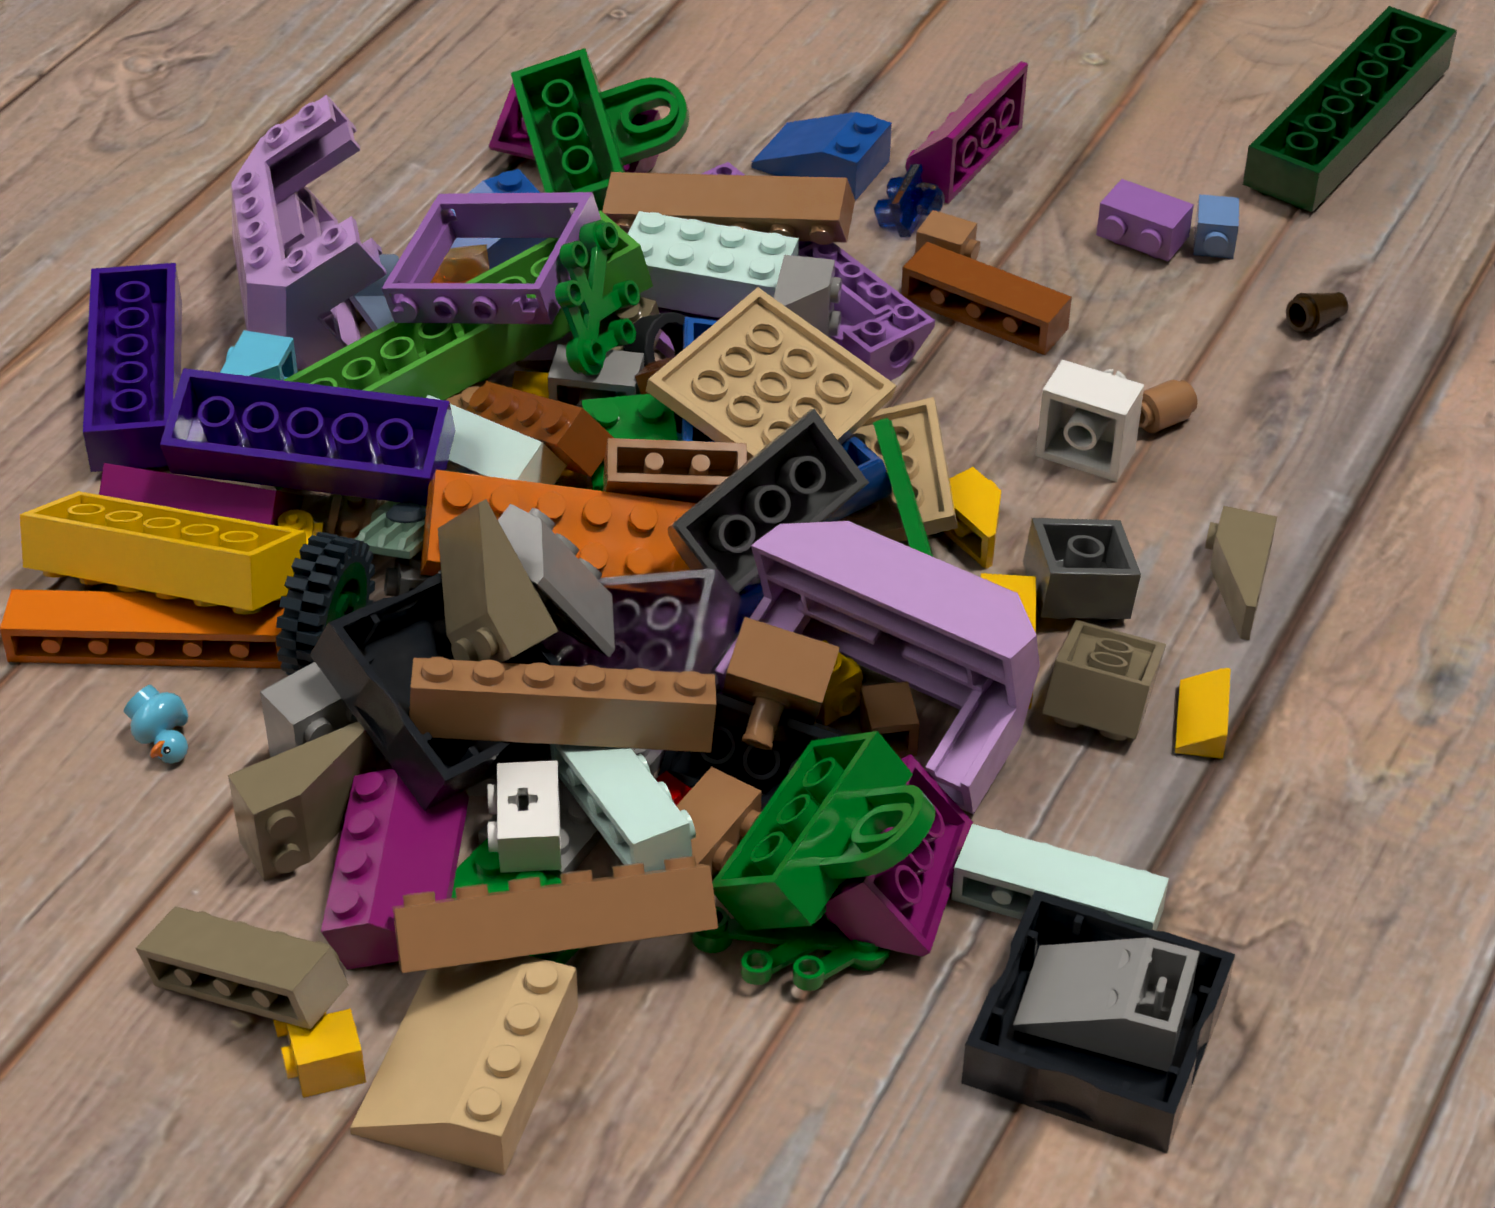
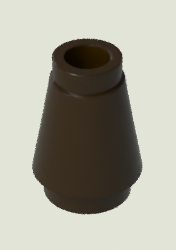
M1341 292L1299 293L1287 304L1286 318L1292 329L1309 334L1340 316H1344L1348 311V301Z

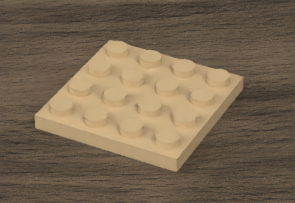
M757 287L648 379L646 392L715 442L747 443V461H749L810 409L816 410L839 443L842 444L893 397L897 385Z
M934 397L878 410L849 438L857 437L884 462L873 422L885 418L891 420L900 444L926 534H936L958 528L938 410ZM893 489L891 496L839 520L850 521L897 542L908 540Z

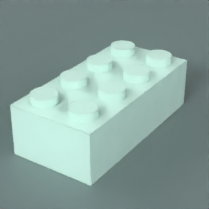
M639 211L628 232V235L641 245L653 283V287L640 293V297L655 300L657 306L661 308L722 318L757 287L771 297H774L784 255L798 256V238L783 236L778 233L747 230L738 226L706 223L697 219L665 216L656 212Z

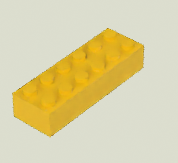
M80 491L20 514L24 568L43 571L44 576L51 578L65 576L80 578V582L87 585L113 584L117 585V589L123 592L141 590L155 592V596L160 599H176L180 597L192 599L195 605L202 607L229 606L233 607V611L238 614L258 613L262 610V606L281 600V596L287 597L289 589L284 586L287 576H294L291 566L295 558L301 559L300 549L303 544H306V531Z

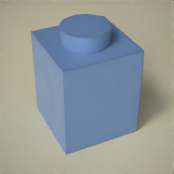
M1199 194L1194 225L1193 255L1234 259L1239 228V198Z

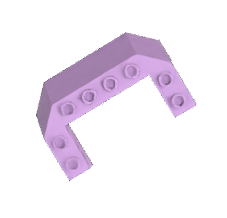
M327 95L316 102L306 104L298 114L283 124L271 127L259 139L231 183L233 245L246 331L293 338L297 368L301 370L361 339L355 306L349 298L387 274L386 269L380 262L381 247L372 238L364 243L360 242L356 220L350 216L338 224V220L306 187V185L360 151V145L355 141L353 134L357 132L356 127Z
M850 521L779 524L753 543L751 548L764 597L750 619L819 641L826 640L829 644L840 647L839 652L846 658H852L857 664L897 682L908 681L909 687L960 709L925 768L930 776L961 809L974 814L1021 736L1040 667L1037 636L1018 593ZM737 638L715 670L722 691Z

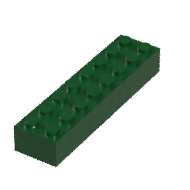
M1388 6L1249 145L1242 185L1255 189L1261 194L1270 195L1288 202L1296 208L1313 212L1449 69L1457 30Z

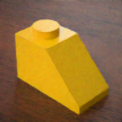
M971 467L949 478L958 528L943 532L982 567L987 569L993 566L1001 490L992 480L987 479L978 470Z

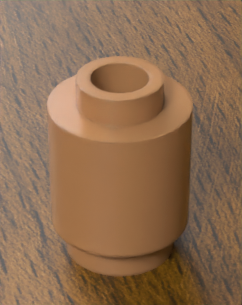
M1172 379L1144 390L1139 427L1148 433H1155L1188 419L1191 413L1196 410L1198 404L1193 387L1185 380L1177 381Z

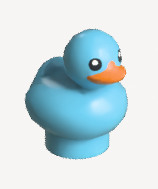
M152 685L145 686L130 699L123 710L132 720L130 725L131 733L135 740L141 744L154 742L150 753L152 758L158 757L163 762L170 764L179 762L187 754L188 743L182 733L172 729L175 726H184L188 722V711L181 697L175 693H160Z

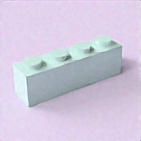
M427 395L426 397L430 399H438L431 395ZM450 404L456 431L446 471L554 485L567 466L543 442Z
M550 744L552 761H558L559 778L624 865L644 863V871L647 872L665 869V859L692 856L691 840L696 837L694 823L686 810L680 811L673 803L667 785L663 781L657 782L651 775L648 763L641 753L636 755L631 748Z
M972 824L954 867L951 900L1021 920L1036 890L1105 912L1132 926L1157 931L1164 910L1169 878L1152 874L1145 870H1138L1105 861L1098 857L1058 848L1048 843H1040L1018 837L997 829Z

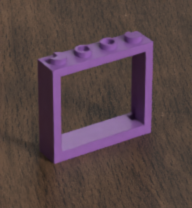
M593 192L438 194L381 288L394 322L552 324L561 308L555 297V288L558 283L571 280L567 269L561 262L560 248L563 244L577 240L580 241L579 232L582 225L601 220ZM456 238H559L534 284L430 283ZM526 294H535L536 298H527Z

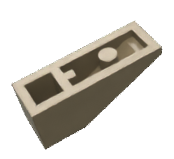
M1223 506L1219 523L1210 522L1205 548L1213 550L1210 569L1240 639L1250 640L1271 552L1277 516Z

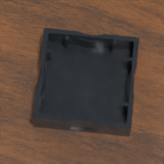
M441 572L427 578L422 584L407 593L382 598L329 622L310 653L312 659L424 811L497 774V763L520 762L550 746V744L433 738L429 732L422 735L409 718L413 658L443 657L448 660H455L451 650L452 644L446 635ZM541 642L501 662L518 664L546 663L548 665L562 666L552 652Z
M1035 890L1012 939L1007 965L1000 978L990 988L966 1041L961 1083L1168 1153L1226 999L1235 954L1165 931L1132 926L1105 912ZM1151 938L1199 951L1191 996L1168 1072L1013 1030V1024L1039 946Z

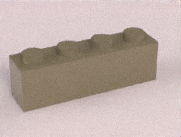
M177 906L136 947L154 986L310 1030L349 985L340 967L337 953L326 943L320 941L313 942L289 936L282 931L274 932L250 926L243 921L235 922L212 916L204 911L196 912Z

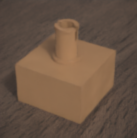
M744 617L726 672L722 692L754 703L742 741L756 748L771 750L782 712L815 723L840 647Z

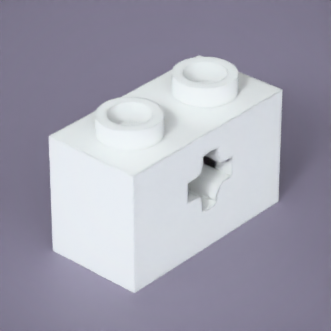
M558 761L497 763V784H488L489 814H497V821L488 822L489 852H499L500 873L562 870Z

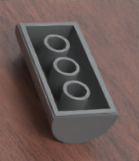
M810 409L672 523L667 529L668 535L681 558L699 580L714 594L729 601L759 576L751 548L753 543L779 524L825 521L869 482L816 410Z

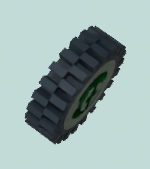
M317 532L316 536L312 535L308 538V545L303 544L301 547V559H294L291 566L294 576H287L284 586L289 589L287 597L281 596L279 607L284 608V613L277 617L276 626L277 628H282V631L276 636V646L281 647L277 657L278 661L282 662L280 666L282 671H285L287 675H291L315 662L310 653L329 622L373 603V600L369 599V595L375 591V581L370 580L375 574V564H371L374 557L372 551H368L370 546L364 543V541L325 532Z

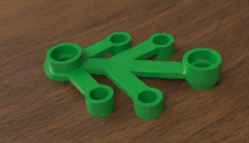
M603 220L582 225L579 232L580 241H573L561 246L560 259L563 266L567 269L571 280L558 283L555 288L556 300L564 311L574 337L566 346L568 364L575 373H583L586 376L596 375L601 372L608 351L615 346L620 347L632 344L636 338L635 327L628 318L612 321L608 326V331L598 336L600 320L619 308L637 305L640 300L639 288L633 280L614 284L612 291L603 296L607 254L612 252L619 240L615 226ZM589 256L591 259L587 280L583 267L587 264ZM579 305H581L584 313V321L578 308Z
M715 906L718 929L692 932L694 946L706 953L724 951L731 945L732 939L780 945L769 952L760 949L747 951L741 959V976L743 980L752 985L765 984L771 979L772 974L794 962L793 983L797 988L804 991L819 989L823 985L824 980L848 966L861 971L875 970L882 966L891 953L890 949L876 947L872 943L854 939L851 941L835 924L828 920L825 913L823 917L836 930L820 929L815 923L812 926L745 930L723 908ZM816 949L832 951L821 959L808 955ZM751 966H762L763 968L755 969ZM803 972H813L815 974L806 975Z

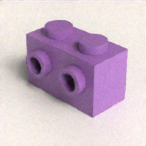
M1121 179L1100 202L1096 235L1111 240L1118 245H1124L1141 251L1151 257L1169 261L1189 238L1194 204Z

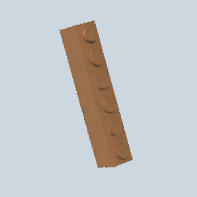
M611 172L602 212L627 234L638 212L642 211L648 213L656 212L665 216L683 219H697L702 222L724 226H738L742 229L765 233H778L783 236L798 238V241L828 245L833 242L847 243L855 199L847 178Z
M443 657L413 658L409 718L422 735L429 732L433 738L711 753L716 713L715 674H701L695 671H685L682 673L650 671L644 668L632 670L608 669L592 665L572 667L554 666L546 663H501L494 660H448Z
M695 856L665 859V869L645 872L644 863L613 866V876L593 879L592 870H582L560 874V884L541 886L540 877H531L508 881L509 891L488 893L487 884L456 888L457 898L435 901L434 891L403 895L404 905L392 906L400 970L402 973L718 929L711 867L705 864L696 865Z

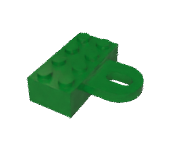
M586 48L511 73L545 193L593 192L598 211L603 210L611 172H625L624 165L671 149L682 139L689 125V109L685 98L679 88L667 80L654 77L642 78L601 92ZM659 106L670 108V112L665 118L641 126L632 124L633 118L641 112Z
M878 731L812 740L713 880L714 895L745 930L812 926L824 915L827 909L826 903L837 887L847 878L872 876L881 873L902 861L915 850L933 825L935 807L919 787L906 785L913 773ZM890 827H894L892 830H890V831H888V832H886V833L880 834V833H881L882 831H884L885 829L890 828Z

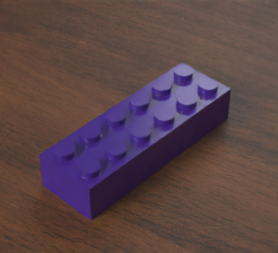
M176 263L91 269L83 436L91 472L103 471L104 463L132 468H161L168 466L160 443L181 377L182 298Z
M183 368L160 446L170 472L173 474L401 503L414 502L427 506L429 483L436 470L446 471L456 430L450 402L446 400Z

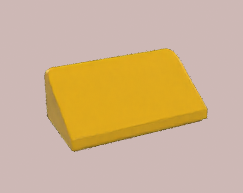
M1220 668L1180 680L1175 753L1223 759L1228 733L1231 668Z

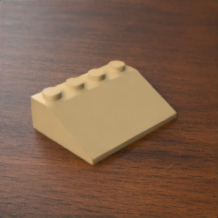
M528 955L428 969L350 1127L351 1134L505 1175L578 1009L576 967Z

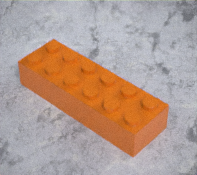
M436 470L429 483L420 575L434 576L441 570L438 528L486 499L497 520L510 503L528 513L532 508H536L548 516L556 524L552 531L555 534L558 533L564 536L579 549L576 557L586 560L602 573L599 581L612 594V598L675 605L677 602H684L688 599L701 600L706 595V586L681 558L671 542L667 530L672 523L696 503Z

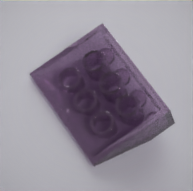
M716 568L600 578L599 581L612 594L615 650L611 656H605L559 629L558 632L540 642L552 652L562 666L582 667L592 665L608 669L632 670L644 668L650 671L680 673L695 671L701 674H709L733 639L741 596Z

